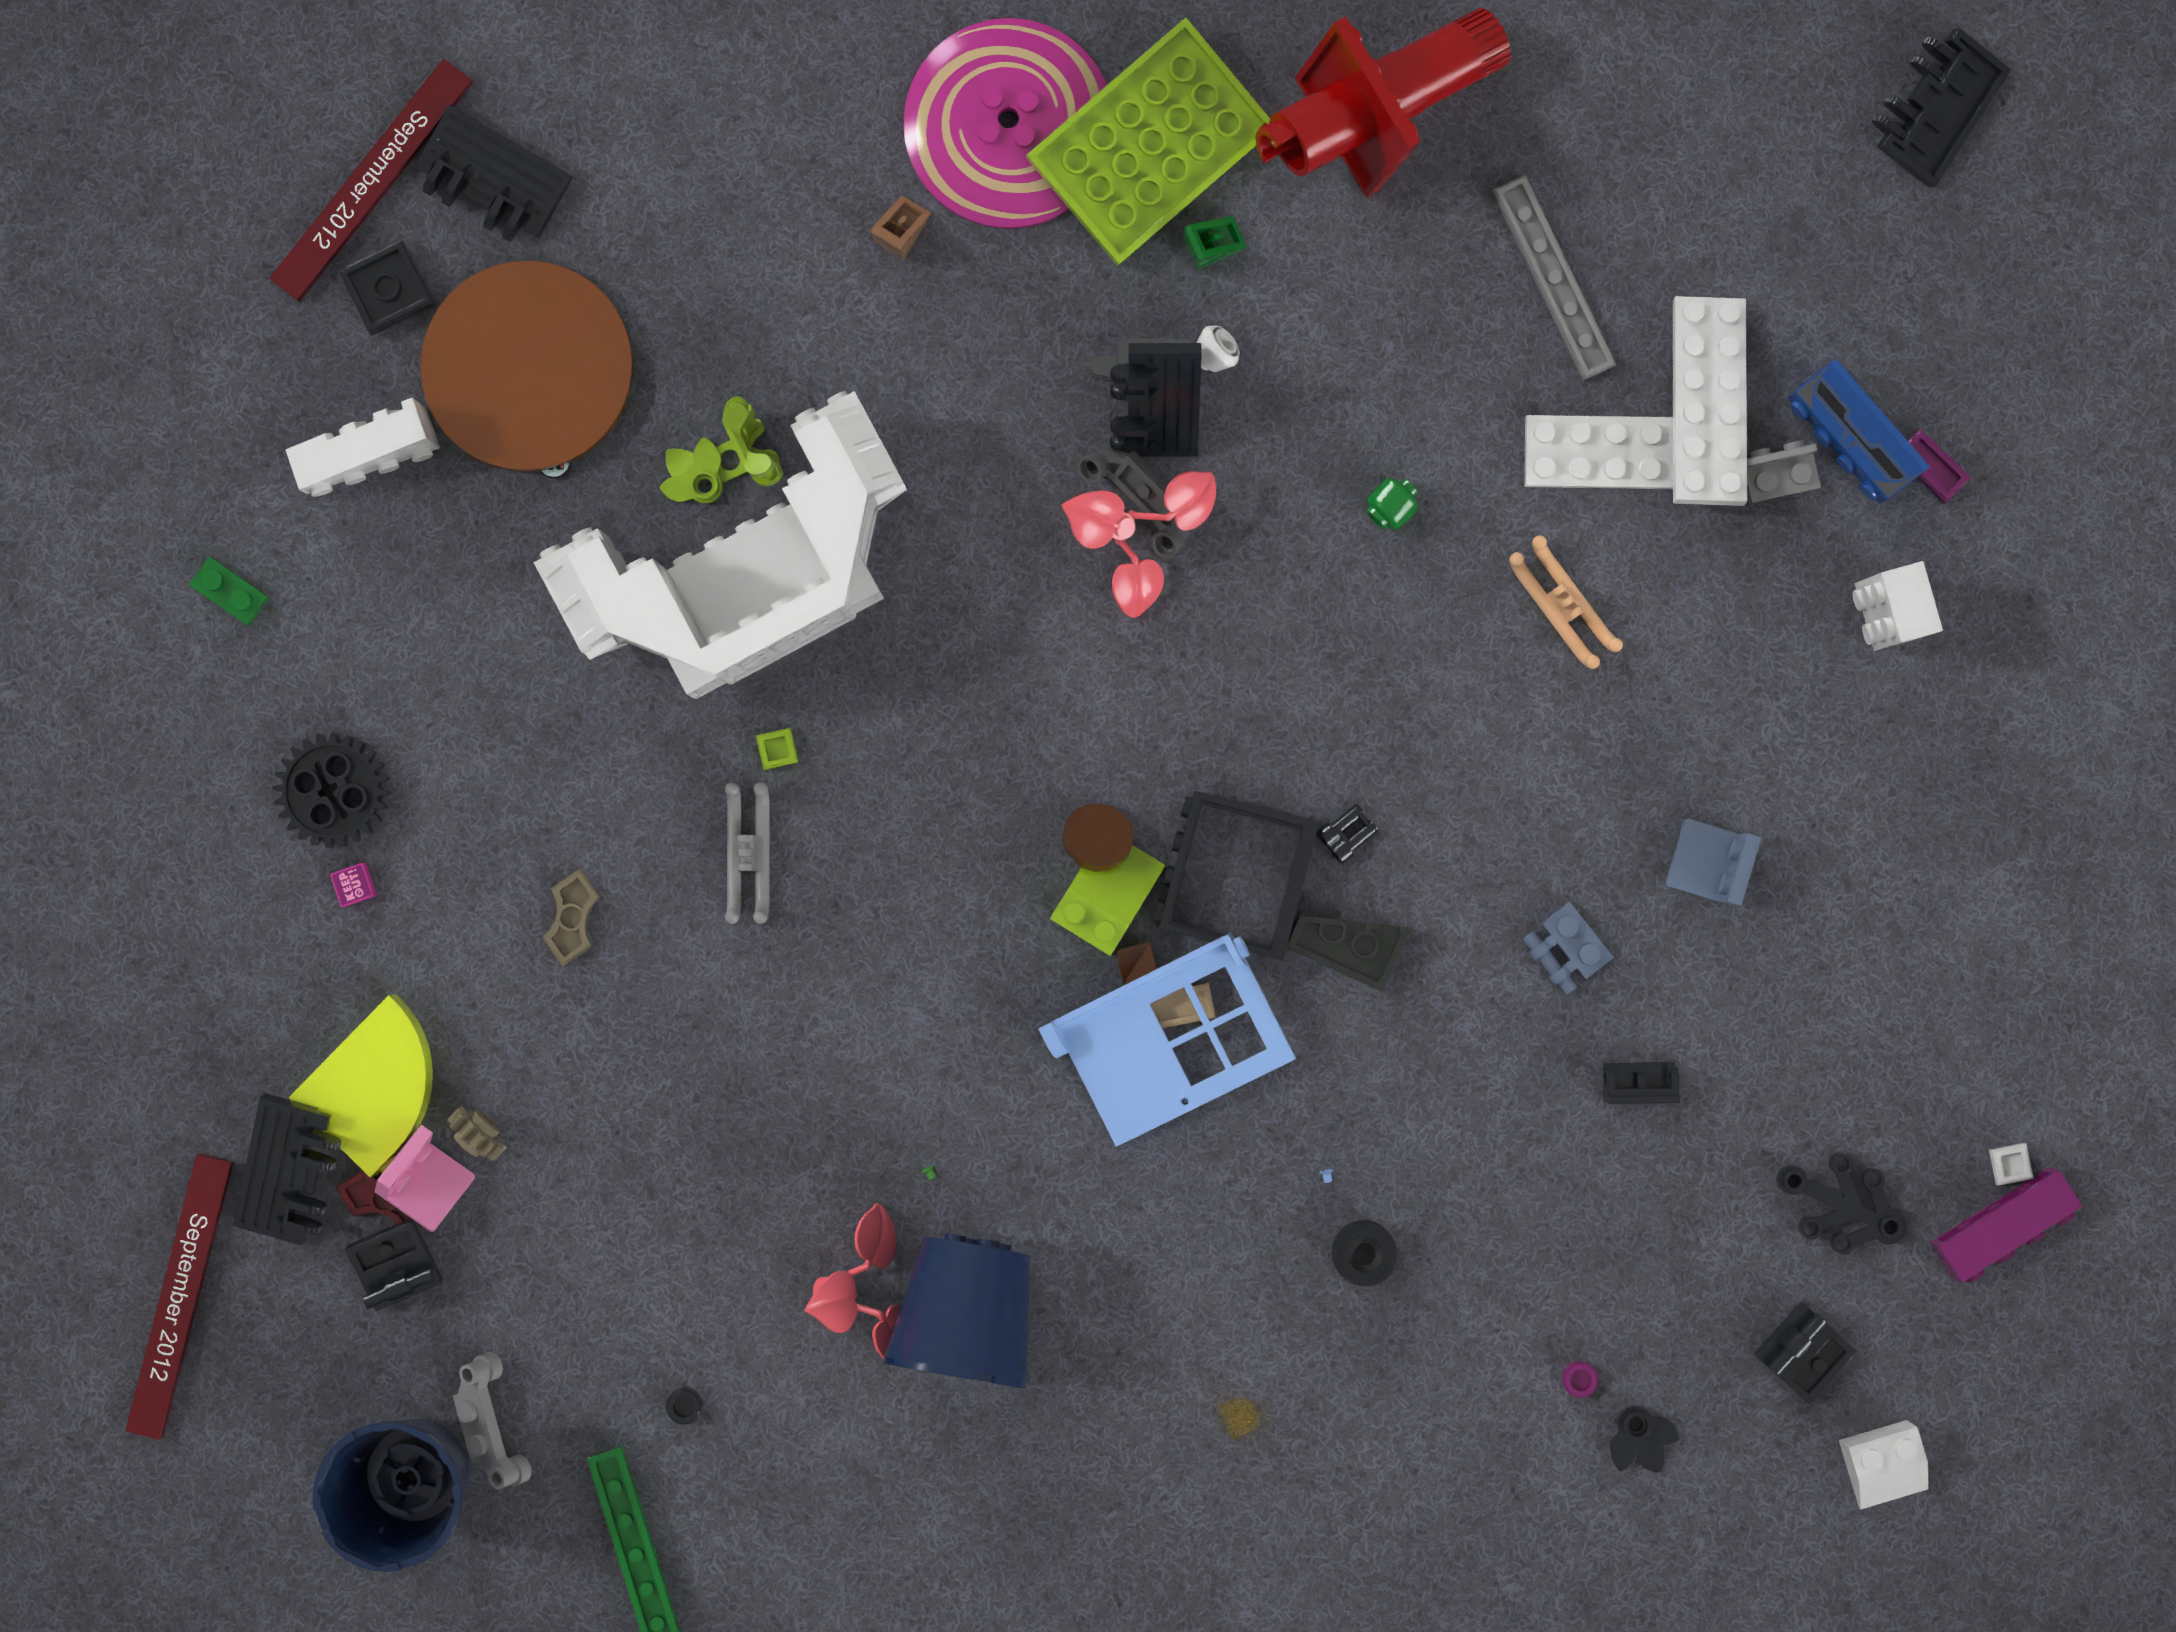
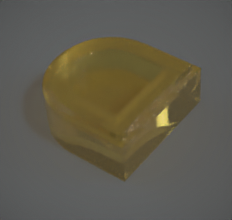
M1236 1397L1217 1405L1232 1440L1251 1432L1258 1424L1259 1413L1257 1407L1248 1398Z

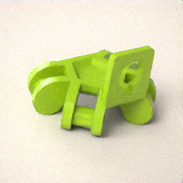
M739 396L732 397L724 406L722 422L730 440L716 448L720 456L729 450L736 451L740 464L731 471L725 470L720 466L718 475L721 477L722 482L725 483L748 472L757 484L767 487L774 485L783 477L778 454L771 449L760 450L752 447L754 441L763 433L764 425L761 420L754 418L755 411L752 406Z

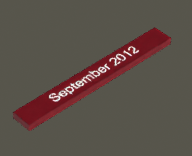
M443 58L269 279L300 302L429 140L448 105L455 107L471 87L473 81Z
M203 1154L196 1155L131 1406L126 1432L158 1440L164 1436L234 1162Z

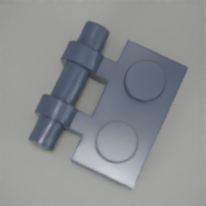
M1570 902L1564 904L1540 923L1549 934L1542 941L1533 930L1522 938L1530 948L1528 953L1534 960L1538 959L1550 974L1548 976L1554 986L1558 984L1566 995L1577 987L1569 976L1574 970L1577 969L1581 976L1587 979L1614 958ZM1556 944L1569 959L1563 965H1560L1549 951Z

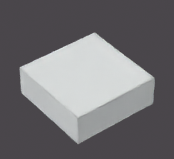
M2026 1143L1989 1150L1996 1185L2034 1179Z

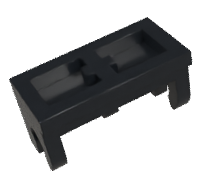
M1675 1062L1603 1063V1102L1608 1104L1680 1103L1679 1069L1675 1067Z

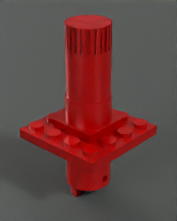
M1477 8L1400 50L1392 51L1375 60L1369 56L1362 44L1360 32L1356 27L1351 26L1347 17L1334 22L1295 77L1306 97L1272 114L1269 124L1267 125L1265 122L1257 130L1255 136L1256 146L1263 163L1265 164L1279 156L1291 172L1302 177L1342 157L1365 197L1371 196L1381 189L1421 142L1418 137V130L1410 119L1421 114L1430 106L1508 65L1511 58V48L1509 47L1510 43L1504 27L1488 9Z

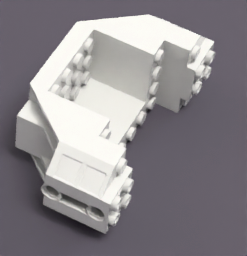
M846 391L835 394L827 400L829 405L818 411L810 408L795 417L797 422L790 425L814 470L809 475L807 471H802L787 480L789 485L782 488L790 505L786 506L785 502L779 503L766 511L768 516L755 523L754 519H750L735 528L737 533L724 539L721 535L711 539L704 544L705 550L694 556L689 552L676 558L673 561L674 567L667 570L654 559L646 561L645 557L639 558L627 565L622 554L615 549L609 536L598 528L592 531L591 527L574 534L571 537L573 542L562 548L557 544L540 553L541 559L535 561L534 565L580 651L589 660L628 644L668 659L685 693L694 699H698L726 683L734 684L856 618V613L884 599L867 567L877 511L907 491L855 391L847 394Z

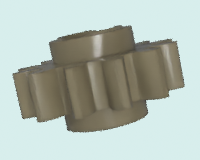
M461 1106L447 1119L451 1123L450 1128L456 1131L454 1138L457 1143L473 1156H487L493 1161L507 1148L503 1143L505 1140L498 1135L501 1132L499 1126L482 1111H468L464 1106Z

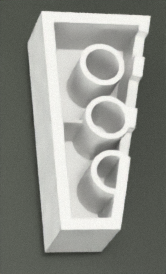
M410 398L401 402L402 410L389 411V409L385 408L373 413V421L370 423L365 421L351 422L342 426L339 429L340 435L336 437L333 436V433H324L286 449L299 490L306 494L311 493L313 497H317L333 491L332 485L344 481L346 485L366 480L365 474L376 470L380 474L394 471L400 467L399 462L411 458L413 462L431 458L433 456L432 451L440 449V445L427 408L415 399Z

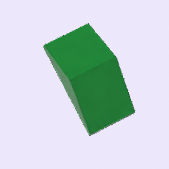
M1234 216L1190 224L1184 229L1183 239L1197 270L1247 248Z

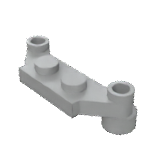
M486 1352L476 1356L473 1362L460 1368L461 1384L458 1394L453 1395L471 1464L477 1463L488 1475L490 1485L494 1489L500 1490L507 1486L515 1487L528 1481L532 1471L529 1461L524 1456L519 1454L510 1458L506 1456L487 1388L488 1382L498 1379L502 1375L503 1365L497 1354Z

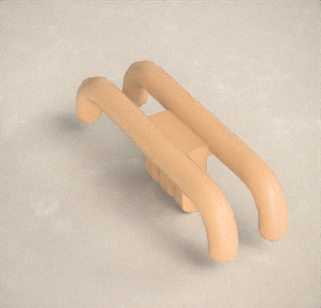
M1538 535L1532 541L1533 550L1558 586L1547 594L1524 562L1523 555L1519 552H1515L1510 556V566L1574 655L1584 666L1595 669L1600 665L1599 657L1593 655L1568 623L1569 621L1580 615L1598 640L1609 651H1620L1623 643L1608 630L1547 546L1546 538Z

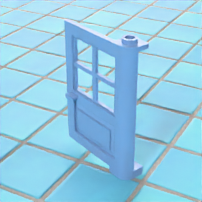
M1229 933L1039 1028L1049 1051L1056 1059L1069 1053L1116 1147L1296 1059L1245 958L1250 954L1241 936L1235 938L1232 933ZM1226 967L1244 1005L1210 1021L1191 983ZM1184 987L1203 1025L1169 1041L1151 1003ZM1248 1011L1267 1049L1232 1065L1214 1028ZM1207 1031L1225 1070L1191 1085L1173 1048Z

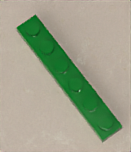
M623 1445L588 1456L587 1462L640 1631L681 1632Z

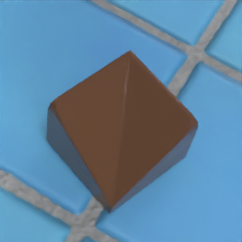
M1150 942L1115 950L1123 984L1130 983L1157 969Z

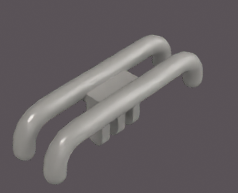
M730 782L725 786L727 794V911L725 920L729 924L737 923L740 918L741 871H755L754 921L757 924H764L769 915L770 802L768 787L763 782L756 783L753 788L755 793V836L741 835V793L738 784Z

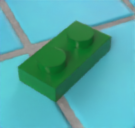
M208 556L189 584L193 589L248 626L251 625L269 599V596L210 556Z

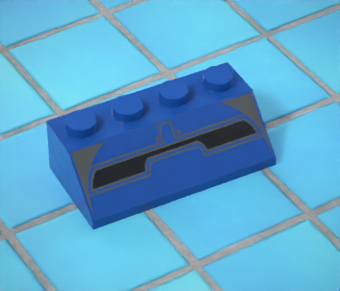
M1836 358L1817 371L1787 397L1792 402L1790 404L1792 412L1802 421L1807 419L1815 429L1813 435L1822 446L1826 448L1830 446L1838 455L1836 458L1838 465L1847 474L1853 473L1861 482L1859 485L1860 490L1871 501L1876 499L1880 504L1888 500L1930 467Z

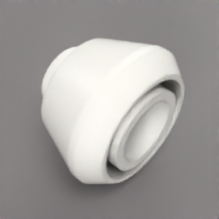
M1206 326L1196 342L1202 345L1201 368L1206 371L1217 372L1234 367L1238 363L1240 355L1235 339L1220 326Z

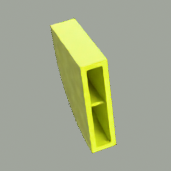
M397 994L389 995L289 1097L292 1101L317 1107V1111L331 1114L328 1129L322 1131L340 1138V1148L369 1177L375 1176L380 1172L383 1174L419 1128L430 1102L433 1084L432 1057L426 1035L418 1019Z

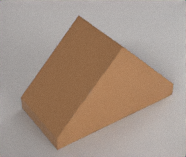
M901 195L872 227L871 235L873 241L904 260L932 213Z

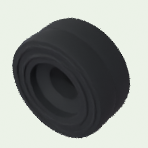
M1359 1220L1347 1224L1338 1232L1332 1245V1259L1336 1269L1345 1280L1357 1286L1369 1287L1383 1282L1391 1275L1397 1262V1247L1394 1239L1384 1227L1373 1221ZM1362 1243L1372 1245L1375 1251L1373 1259L1368 1263H1360L1354 1256L1356 1247Z

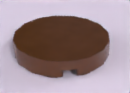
M1088 804L1076 809L1066 820L1062 835L1063 846L1067 855L1069 856L1070 854L1076 860L1075 863L1081 868L1094 872L1110 871L1122 863L1123 860L1125 861L1130 854L1134 839L1132 826L1125 815L1114 807L1104 804Z

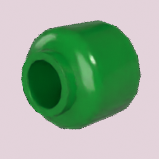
M1387 478L1368 495L1366 500L1368 508L1365 511L1370 519L1382 530L1385 531L1387 528L1398 530L1418 511L1419 506L1415 499L1418 491L1406 479L1399 482L1394 478Z

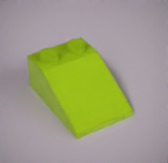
M1132 845L1126 860H1123L1122 863L1110 871L1094 872L1081 868L1050 919L1111 956L1166 865Z

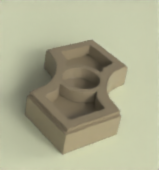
M579 868L551 888L557 904V914L552 928L543 936V940L562 967L593 947L587 933V919L592 906L601 898V895L582 868Z

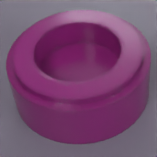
M1574 1361L1563 1370L1562 1384L1570 1395L1577 1398H1585L1593 1394L1597 1389L1599 1382L1598 1374L1587 1362Z

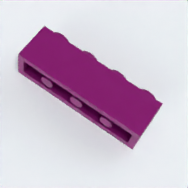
M2048 1167L2034 1176V1179H2029L1931 1241L1930 1244L1951 1277L1961 1283L1964 1281L1966 1283L1973 1282L1985 1274L1984 1269L1994 1262L2000 1264L2015 1255L2014 1250L2024 1243L2030 1245L2045 1236L2044 1231L2054 1224L2060 1226L2075 1217L2074 1212L2083 1206L2060 1170Z

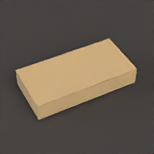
M1209 983L1194 985L1193 988L1208 1018H1216ZM1181 988L1151 1003L1162 1028L1201 1021L1185 988Z

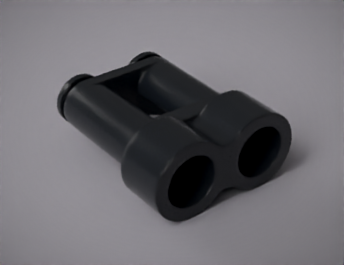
M1355 804V806L1350 808L1331 825L1326 823L1317 831L1318 837L1342 865L1354 856L1353 852L1379 831L1371 820L1367 821L1365 819V812L1358 804ZM1360 820L1363 826L1347 838L1343 832Z

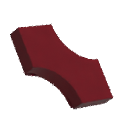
M361 1171L336 1186L353 1217L364 1213H379L389 1217L396 1224L410 1218L374 1192L378 1180L376 1176L369 1177L364 1171Z

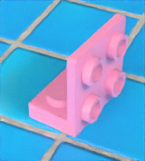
M421 1125L379 1177L374 1192L427 1230L434 1232L474 1181L475 1175L432 1145L430 1142L433 1132Z

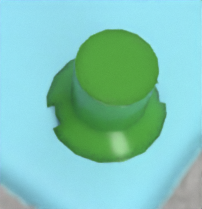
M932 1165L921 1171L926 1174L929 1180L936 1177Z

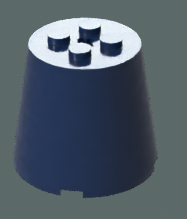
M945 1233L944 1239L924 1237L884 1355L883 1364L1025 1389L1027 1380L1030 1256L1011 1251V1245L1001 1244L992 1240H975Z
M424 1419L379 1422L352 1431L329 1450L320 1464L315 1477L313 1509L316 1511L318 1521L323 1530V1537L345 1560L372 1571H400L401 1569L424 1562L445 1544L459 1519L469 1478L466 1453L459 1440L448 1429L438 1423ZM409 1470L415 1473L414 1477L417 1479L414 1482H410L407 1479L410 1474L406 1472Z

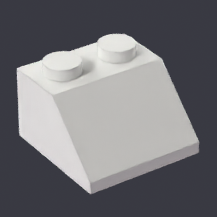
M1905 1420L1839 1440L1860 1510L1928 1490V1460L1918 1427Z

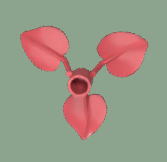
M1188 471L1179 474L1170 481L1164 494V505L1170 511L1166 514L1140 513L1133 510L1126 513L1124 512L1125 507L1122 499L1117 494L1106 490L1087 492L1062 504L1072 533L1081 545L1086 548L1096 549L1106 545L1112 538H1115V543L1121 546L1130 557L1132 564L1125 563L1118 566L1112 579V591L1115 601L1121 611L1127 616L1135 618L1146 611L1158 598L1164 585V574L1160 565L1149 558L1139 561L1138 556L1125 542V539L1131 537L1135 531L1134 520L1169 521L1174 518L1175 524L1179 529L1184 531L1194 529L1208 518L1213 509L1216 498V482L1214 475L1210 471Z
M874 1203L873 1207L860 1219L854 1238L858 1255L866 1261L864 1264L851 1270L836 1271L829 1277H819L814 1283L813 1296L807 1304L805 1312L818 1319L827 1329L835 1333L848 1331L855 1322L857 1311L877 1317L879 1322L873 1328L872 1338L876 1351L884 1359L901 1306L892 1305L884 1314L880 1310L857 1304L855 1301L857 1298L856 1286L853 1278L854 1275L870 1269L873 1264L879 1269L886 1268L891 1263L896 1252V1234L893 1223L883 1206Z

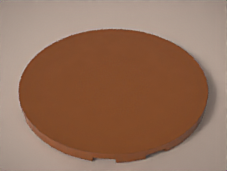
M515 261L495 265L480 271L461 283L447 296L434 314L427 329L422 347L420 371L422 387L429 409L443 432L457 446L477 460L493 467L515 470L517 472H536L573 462L593 450L607 437L620 419L628 402L634 361L625 324L611 301L597 286L580 274L559 265L540 261Z

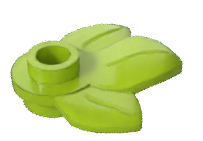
M702 437L697 443L694 453L683 449H667L666 466L672 477L660 485V490L669 499L676 502L694 499L698 503L709 504L716 501L723 491V482L718 475L722 459L716 446L707 438ZM704 480H709L712 484L711 490L707 493H703L699 489L700 483Z

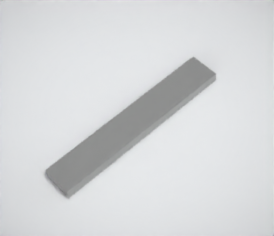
M1526 175L1494 189L1492 193L1582 380L1585 381L1616 366L1615 360Z

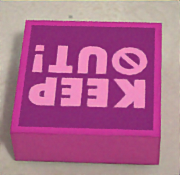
M366 862L330 874L341 908L377 896Z

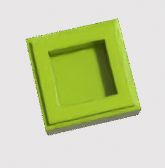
M791 728L756 735L763 770L799 762Z

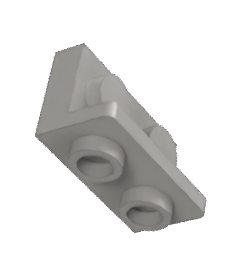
M1800 440L1783 445L1784 451L1771 453L1770 448L1749 452L1750 458L1747 459V494L1749 503L1754 504L1821 488L1813 455L1817 451L1816 444L1805 446V441Z

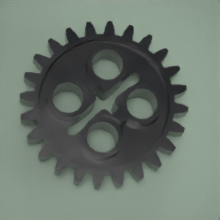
M331 733L328 742L324 735L316 734V745L309 739H303V751L292 747L290 750L295 758L293 760L281 759L283 765L287 767L286 772H275V775L282 779L283 783L272 786L273 790L282 792V797L273 801L274 804L285 806V810L278 817L292 819L287 829L293 831L301 828L298 834V839L305 840L311 834V845L318 846L324 838L326 848H333L335 839H337L341 847H347L348 836L353 841L360 842V830L372 834L373 829L369 822L381 823L383 820L376 813L377 810L389 808L388 805L381 802V797L391 795V791L382 789L381 784L389 781L390 777L379 776L378 774L385 767V764L381 762L372 763L377 752L371 750L364 754L366 743L359 741L352 747L353 737L348 735L340 743L337 733ZM342 757L347 764L346 771L341 776H336L332 769L333 763L337 758ZM318 762L322 764L325 778L316 767ZM310 773L315 779V786L313 790L306 793L302 789L301 780L306 774ZM328 783L338 786V789L334 791V795L342 808L346 810L348 815L346 819L342 817L341 809L336 799L326 796L325 792L329 790ZM358 788L362 792L363 801L358 807L354 808L349 803V794L352 790ZM323 805H327L331 810V818L326 824H322L317 817L318 810Z

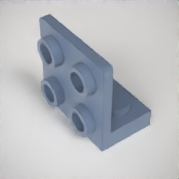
M1685 819L1666 879V886L1731 906H1742L1761 837L1749 833L1739 834L1692 819Z

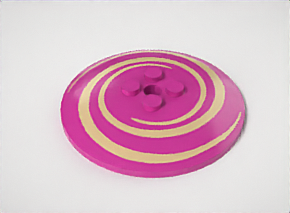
M1002 18L987 20L965 27L945 39L929 54L911 83L904 110V135L912 166L925 188L938 202L951 212L970 222L994 228L1015 229L1035 226L1050 221L1070 209L1027 160L1026 155L1106 87V81L1096 63L1079 44L1064 33L1048 25L1025 19ZM1005 111H1012L1018 115L1019 121L1012 128H1004L998 121L999 116Z

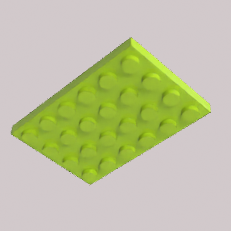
M1185 17L1030 151L1026 158L1118 266L1256 146L1255 136L1257 130L1265 122L1268 125L1270 118Z

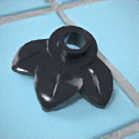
M1640 1406L1627 1407L1618 1417L1617 1426L1619 1432L1610 1443L1611 1458L1619 1471L1628 1468L1635 1460L1644 1468L1659 1473L1664 1462V1445L1677 1442L1679 1440L1678 1432L1674 1424L1665 1417L1651 1416L1645 1408ZM1634 1417L1641 1419V1426L1636 1430L1629 1427V1422Z

